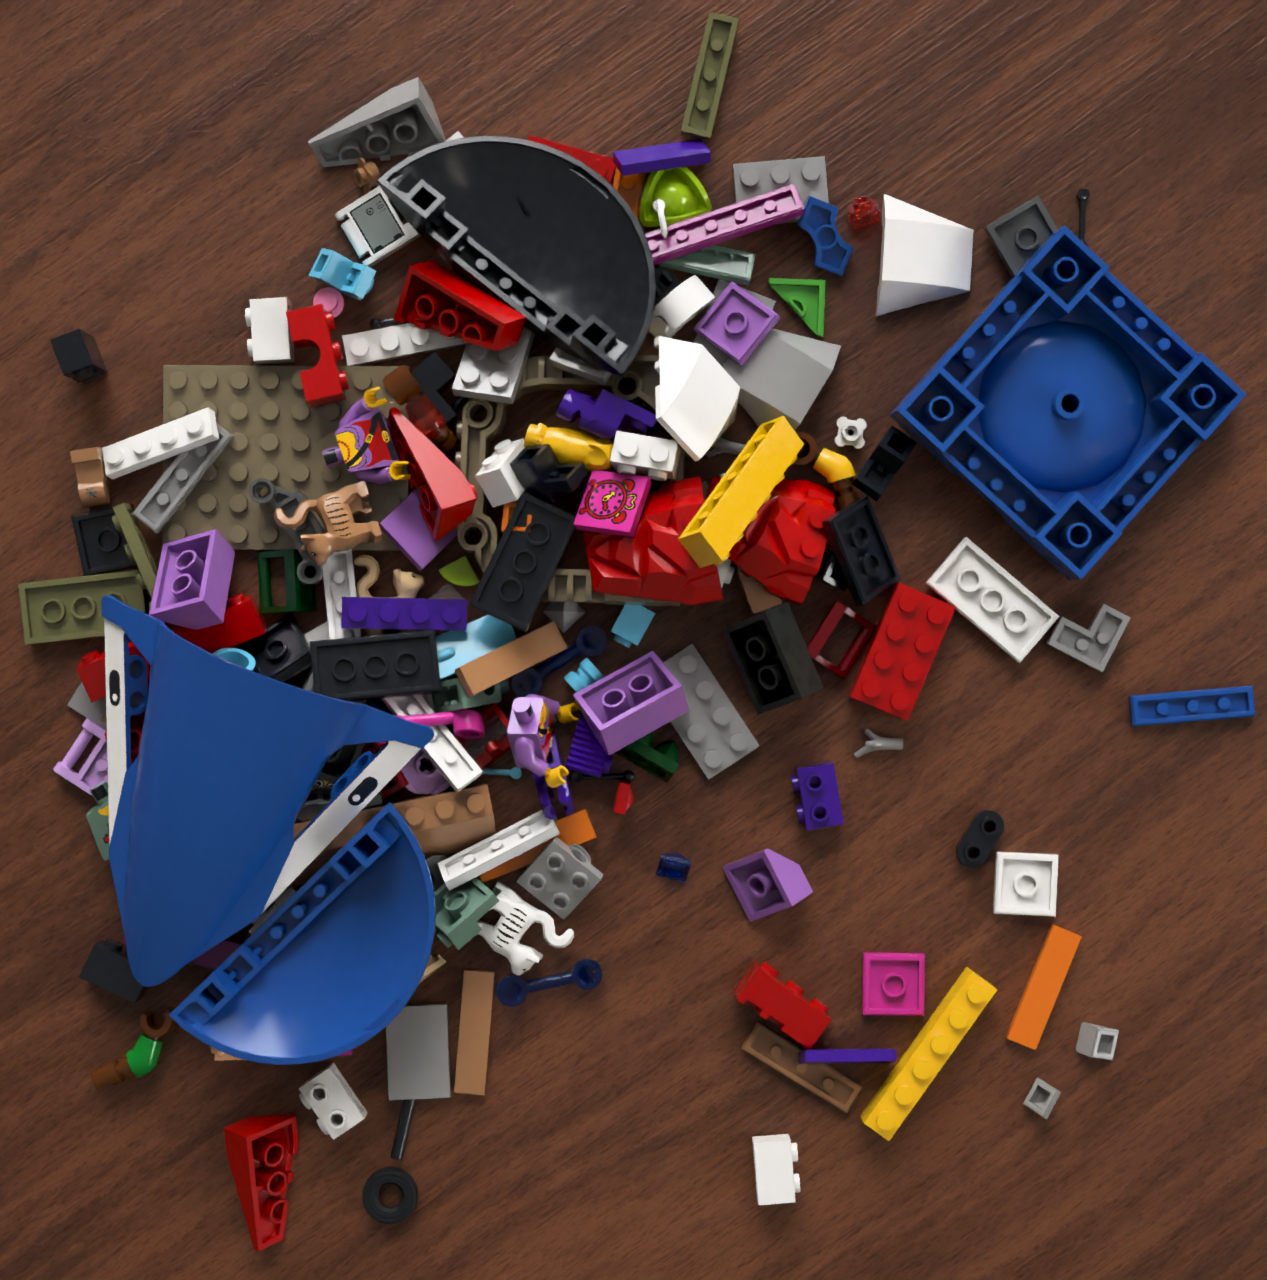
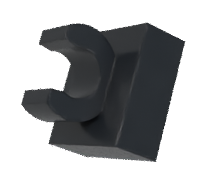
M659 266L655 269V302L658 304L681 284L667 268Z

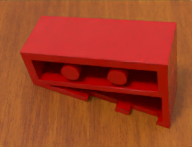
M754 961L734 989L736 1000L742 1004L746 1002L758 1011V1015L765 1020L769 1019L780 1027L781 1031L810 1050L832 1020L829 1014H827L829 1008L816 998L812 1001L802 995L804 990L789 979L787 983L777 977L780 972L766 961L762 965Z

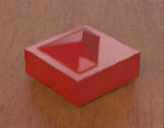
M620 780L618 782L613 811L614 813L625 815V812L634 802V793L631 788V782Z

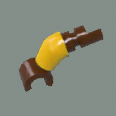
M796 432L800 439L808 441L810 452L804 458H797L793 464H814L813 469L823 475L828 483L832 484L833 491L838 492L839 496L835 498L839 511L858 499V492L853 491V485L851 484L856 473L848 458L826 448H823L821 451L818 449L817 442L813 436L806 432Z

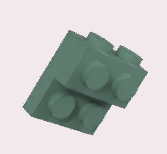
M476 877L450 891L444 883L434 892L436 908L435 932L439 931L436 934L437 938L446 948L449 949L453 945L460 950L482 930L477 921L496 905L499 899Z

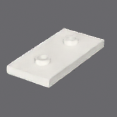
M967 537L962 539L925 583L948 604L955 606L957 612L1017 663H1020L1060 617Z

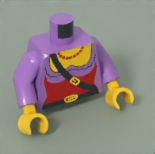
M375 387L366 390L363 398L356 402L340 420L339 429L335 431L339 445L322 451L328 468L345 463L351 475H355L361 481L378 485L395 480H408L411 478V474L403 475L402 467L405 464H409V462L399 461L384 415L380 408L374 409L387 402L386 398L376 399L375 394L381 388Z
M529 694L513 700L507 737L516 767L526 768L539 777L544 775L547 785L551 788H557L566 784L567 782L562 778L569 775L567 768L562 765L554 769L548 767L556 724L555 715L557 714L558 720L563 724L579 720V718L574 717L571 713L580 710L577 703L560 706L558 701L536 694Z

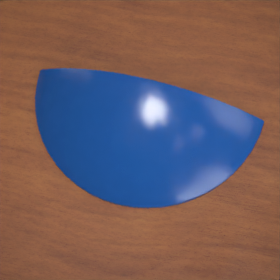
M389 802L176 1007L169 1016L191 1035L221 1052L257 1063L276 1065L304 1064L332 1058L358 1047L384 1029L407 1004L424 975L431 955L436 921L435 893L424 853L414 833L394 806Z

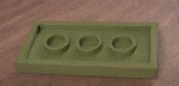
M133 570L18 584L25 645L105 636L104 617H102L101 600L105 595H111L124 604L148 614L146 590L141 588L136 576L140 571Z

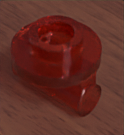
M868 196L855 198L847 207L849 224L852 230L882 221L877 201L870 199Z

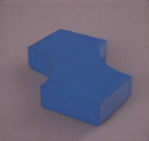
M808 195L804 205L805 215L799 217L797 225L806 230L814 242L815 258L813 265L842 277L854 248L844 242L838 233L836 226L838 207Z

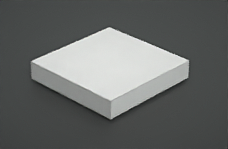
M995 851L993 913L1056 917L1059 855Z

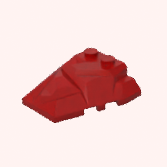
M700 476L672 481L649 493L634 537L583 530L594 593L632 598L641 597L662 602L664 600L692 606L724 600L717 566L712 564L700 568L678 540L705 502Z
M712 477L710 479L705 501L722 478ZM783 479L770 492V499L761 505L757 511L758 516L747 525L743 531V538L731 548L728 559L742 569L740 572L747 577L752 576L765 586L764 590L769 594L801 605L810 589L813 577L817 575L820 569L828 540L822 522L835 514V507L833 506L835 496L833 489L808 480Z

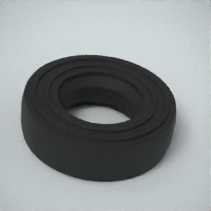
M381 1168L375 1171L364 1185L362 1193L363 1205L367 1213L374 1220L383 1224L399 1223L408 1218L416 1207L418 1201L416 1182L408 1172L401 1168ZM386 1184H394L402 1192L401 1202L394 1207H387L379 1200V1190Z

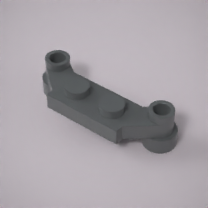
M257 479L252 482L249 488L252 500L259 504L272 505L274 510L281 508L289 518L294 516L298 505L306 501L300 490L292 493L274 486L267 479ZM267 487L269 493L266 497L262 498L260 492L263 488ZM310 511L303 524L296 529H286L303 558V561L297 567V576L303 583L312 585L322 579L323 565H317L313 559L308 557L306 552H301L300 548L304 545V542L301 541L300 535L325 534L314 513ZM311 567L316 569V575L313 578H309L307 575V571Z

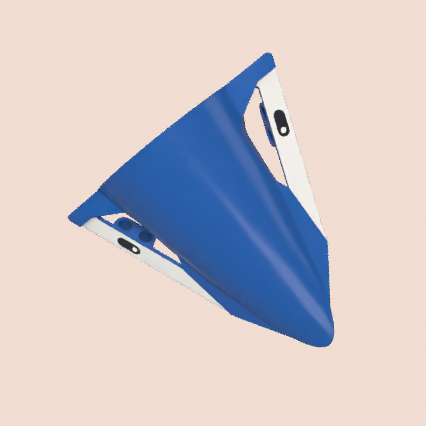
M105 595L101 600L102 617H104L109 804L108 852L129 965L138 983L142 986L152 987L171 978L186 964L260 917L411 758L433 739L434 731L429 726L407 721L365 704L314 693L241 667L183 639L170 630L163 621L128 606L111 595ZM128 638H130L133 644L137 647L140 653L151 665L149 694L147 663L141 656L129 655ZM145 711L138 757L131 765L130 718L131 715H139ZM386 741V744L375 755L370 751L363 753L346 770L331 789L332 800L294 839V823L331 755L344 745Z

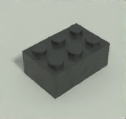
M788 602L722 629L758 715L802 699L824 688Z

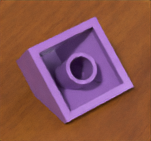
M768 848L722 867L750 922L792 907L813 893L800 865Z

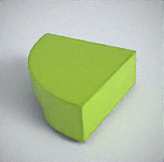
M466 556L439 569L440 574L455 585L474 586L480 583Z

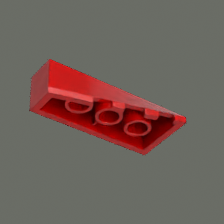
M434 260L409 265L394 320L401 323L409 322L415 324L414 327L424 330L432 329L440 332V335L458 337L463 339L464 342L499 351L518 344L526 316Z

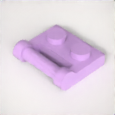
M86 718L82 724L83 730L63 761H58L53 770L92 796L89 791L91 788L104 781L108 784L107 740L104 735L107 730ZM93 735L100 738L99 742L79 773L75 772L72 769Z

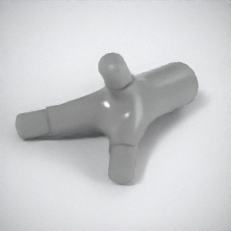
M720 437L713 444L712 447L714 449L707 452L706 456L711 458L721 453L739 455L746 444L728 441Z
M866 729L864 733L871 741H866L865 746L855 752L854 755L858 758L865 753L877 750H902L903 738L880 737L871 730Z

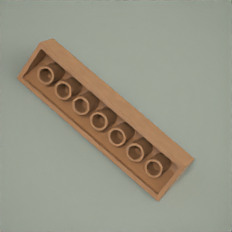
M485 783L465 787L458 793L455 790L391 803L414 833L425 859L433 855L460 852L496 834L488 784ZM387 804L362 809L287 888L305 884ZM306 820L294 823V839L311 821Z

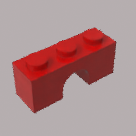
M323 304L286 312L292 342L296 348L312 346L318 348L321 354L320 360L315 367L299 372L307 404L312 408L346 400L345 390L350 389L346 372H340L338 360H342L343 356L339 341L333 342L331 331L336 330V325L332 312H327Z

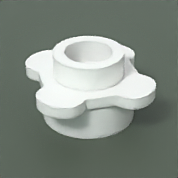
M840 417L836 422L838 426L837 436L834 439L836 445L839 447L844 445L854 446L856 449L862 448L865 444L863 431L867 427L866 421L861 418L848 420L847 417ZM848 430H852L854 432L853 435H848Z

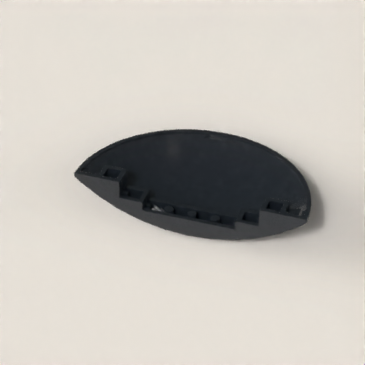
M477 136L446 141L425 148L407 157L377 180L378 185L403 217L434 251L463 279L526 316L525 328L567 354L612 374L622 376L631 365L643 345L650 327L656 293L655 269L649 244L637 217L614 187L596 171L574 157L544 144L505 136ZM520 198L531 214L529 216L524 215L517 199L519 200Z

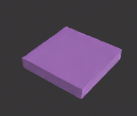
M731 281L693 329L698 335L737 364L743 366L781 318L769 307Z
M416 488L379 523V527L420 571L457 536V531L452 530L440 540L434 541L418 507L423 503L419 490Z

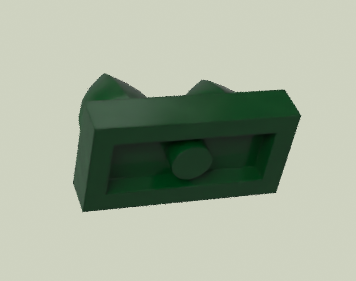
M653 732L615 752L665 782L670 780L679 765L677 763L678 750L675 741L663 742L653 749L651 748Z

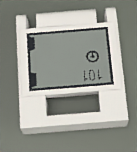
M380 186L335 214L337 221H342L349 217V220L342 223L341 227L359 258L370 253L371 256L362 262L363 265L368 267L374 266L420 237L409 222L403 225L390 203V199Z

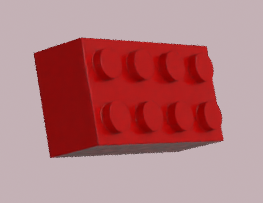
M895 583L847 696L899 719L908 721L956 607L902 583Z

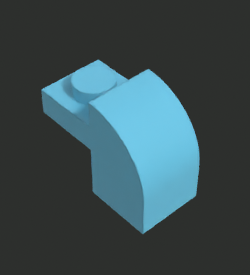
M322 248L309 276L328 287L335 288L339 292L361 301L372 289L374 276L377 271L367 265L355 263L333 250Z

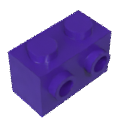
M825 762L795 767L796 775H791L793 793H799L801 805L796 806L798 823H804L806 830L844 824L834 763Z

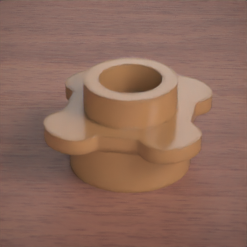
M364 158L358 159V167L353 172L354 180L357 186L363 187L364 193L367 194L372 191L371 187L378 186L379 170L375 163H366Z

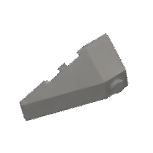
M416 77L384 92L310 139L308 144L324 168L358 164L359 158H380V161L391 160L390 156L407 154L411 156L425 148L445 142L446 138L433 102L419 77Z

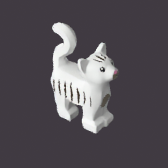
M497 882L492 891L499 899V902L490 909L496 910L501 915L496 925H491L481 920L477 921L482 930L476 935L482 936L493 951L507 957L511 964V971L519 976L525 971L530 970L535 962L539 963L543 958L542 953L519 942L523 934L533 923L542 924L545 940L550 946L555 948L568 946L574 938L572 929L566 930L561 936L556 935L554 920L547 912L538 910L525 902L514 890L501 882Z

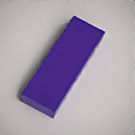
M702 139L614 151L613 162L620 173L625 176L711 162V152Z
M822 1049L803 1050L798 1053L799 1064L891 1063L897 1061L896 1050Z

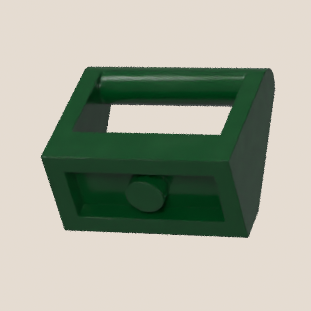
M298 549L257 552L260 614L316 611L314 584H305L297 576V567L303 561ZM270 558H284L286 606L272 607ZM314 567L309 568L307 571L309 578L314 577Z

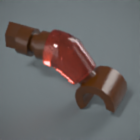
M399 366L384 377V385L399 405L402 406L407 403L404 408L412 424L451 461L454 454L452 447L456 443V436L447 427L446 419L425 394L420 396L423 389L407 366Z

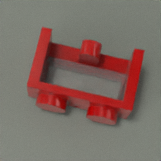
M494 703L492 706L486 705L478 711L483 717L484 737L467 739L454 735V731L452 732L453 736L481 770L487 768L511 749L507 737L510 718L497 703Z

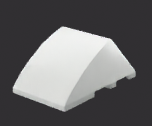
M884 194L876 317L969 292L974 230Z
M658 336L654 338V347L659 348V360L655 362V370L660 374V385L655 387L656 420L696 462L705 455L735 421L740 386L702 344Z

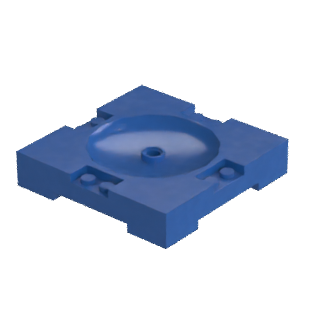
M1064 225L1049 236L1017 274L995 296L988 307L941 356L889 416L954 476L960 477L1003 516L1002 520L1068 580H1081L1122 535L1121 531L1195 448L1202 441H1206L1247 394L1202 352L1197 354L1117 280L1108 271L1110 267ZM1063 397L1071 400L1073 405L1071 412H1066L1062 408L1061 402Z

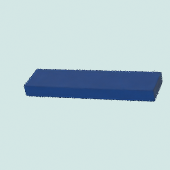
M1253 686L1128 696L1131 726L1255 716Z

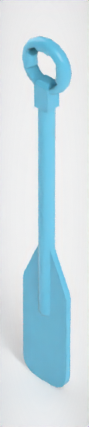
M486 615L467 623L466 631H448L436 636L440 680L455 675V669L516 640L512 626L491 615Z

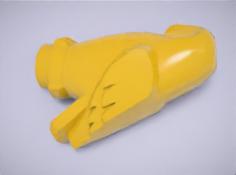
M542 423L529 425L523 447L549 444L560 465L583 462L586 469L590 472L592 470L605 471L613 466L610 459L614 442L611 440H603L582 429L547 427Z

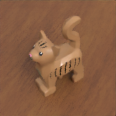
M365 481L347 485L336 492L325 494L319 499H308L298 505L293 517H287L281 508H277L274 512L275 521L280 527L285 529H296L304 523L308 512H317L326 530V534L300 535L301 541L304 542V545L300 548L301 552H306L308 557L313 559L317 565H324L334 552L348 551L362 541L369 540L373 544L381 543L382 533L377 521L355 523L353 519L355 514H361L364 517L372 515L369 503L361 501V499L369 496Z

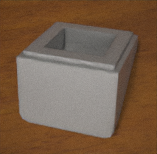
M1082 1022L1076 1051L1092 1058L1113 1060L1119 1030Z

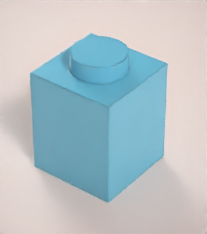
M624 605L611 629V632L616 634L613 640L627 648H630L632 643L638 646L655 613L641 605Z

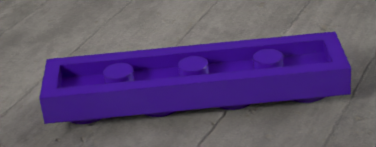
M342 597L341 629L466 631L467 599Z

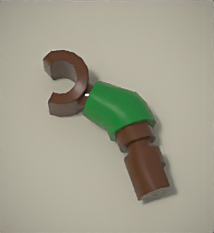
M174 1006L168 1007L164 1011L165 1022L161 1028L155 1025L153 1021L154 1014L149 1012L141 1013L140 1025L145 1034L140 1035L133 1049L127 1051V1055L121 1057L120 1062L115 1060L91 1071V1079L96 1089L110 1083L117 1085L125 1081V1077L129 1079L134 1076L140 1078L151 1072L158 1063L163 1044L160 1037L170 1034L179 1025L169 1016L175 1009Z

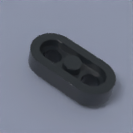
M983 810L974 816L956 846V856L963 865L974 868L986 861L1004 831V822L998 813L991 810ZM991 820L994 823V828L992 831L986 832L984 824L986 821ZM971 847L978 849V854L974 858L968 856V849Z

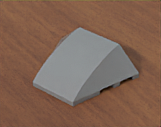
M772 328L743 366H740L727 356L722 367L740 386L738 403L751 416L758 428L764 422L784 416L795 431L832 373L841 346Z

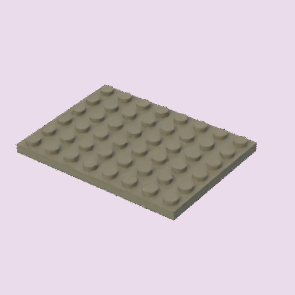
M163 365V424L209 407L215 411L216 423L232 434L234 438L162 528V547L167 542L217 529L233 550L297 549L286 529L280 527L275 521V510L272 505L259 504L252 500L249 494L250 485L257 479H267L274 486L292 493L300 490L305 500L319 499L321 496L336 492L347 485L362 482L355 475H351L348 472L345 463L328 468L322 451L339 445L335 431L339 429L340 420L356 402L363 398L365 391L368 389L380 387L381 389L377 390L375 394L376 399H387L386 404L374 408L381 409L386 424L388 422L389 410L394 407L410 421V405L407 403L402 406L399 405L383 383L384 377L399 366H339L340 372H346L350 389L345 390L346 400L310 408L305 399L299 372L315 366ZM178 455L163 460V473ZM407 464L402 467L403 475L408 474ZM395 480L381 485L365 482L369 496L361 499V501L369 503L372 515L364 517L361 514L353 515L354 522L367 523L377 521L379 524L409 495V481ZM265 487L261 490L262 498L268 495L269 489ZM313 512L314 515H315V517L317 518L319 524L321 525L322 529L324 530V532H325V534H326V530H325V528H324V526H323V524H322V522H321V520H320V518H319L317 512ZM382 531L381 543L373 544L366 540L352 548V551L400 550Z

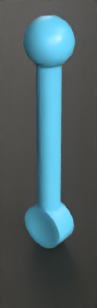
M513 767L511 770L491 768L482 770V774L507 775L513 779H519L522 776V770L517 767Z

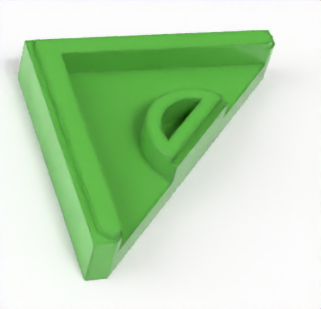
M769 278L768 285L817 338H823L825 280Z

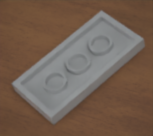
M690 644L663 662L682 685L690 710L670 722L708 780L760 746L693 644Z

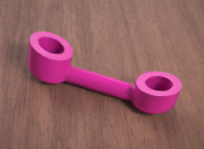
M471 709L412 716L395 715L407 721L425 726L453 724L454 735L461 738L477 739L485 736L482 715ZM386 741L376 742V743H377V744H384V743H386Z

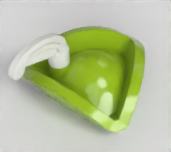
M686 166L652 171L643 190L639 219L643 226H660L661 235L665 239L668 235V225L711 212L712 206L703 185Z

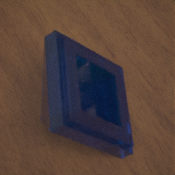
M678 852L661 854L656 875L685 882L691 861Z

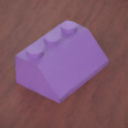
M217 529L163 544L149 612L150 616L163 622L194 630L223 623L235 550H233Z
M654 651L573 694L595 738L608 755L617 752L690 711L682 685Z

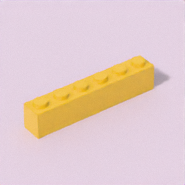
M784 416L764 422L759 426L678 538L700 568L712 564L715 566L720 565L729 558L731 548L743 538V531L747 525L758 516L757 511L761 505L770 499V492L775 485L784 479V472L797 460V454L804 443Z
M966 967L860 1115L865 1125L886 1140H891L996 993L997 989L970 968Z

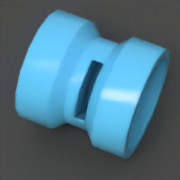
M586 657L580 662L578 671H570L564 679L578 692L605 676Z

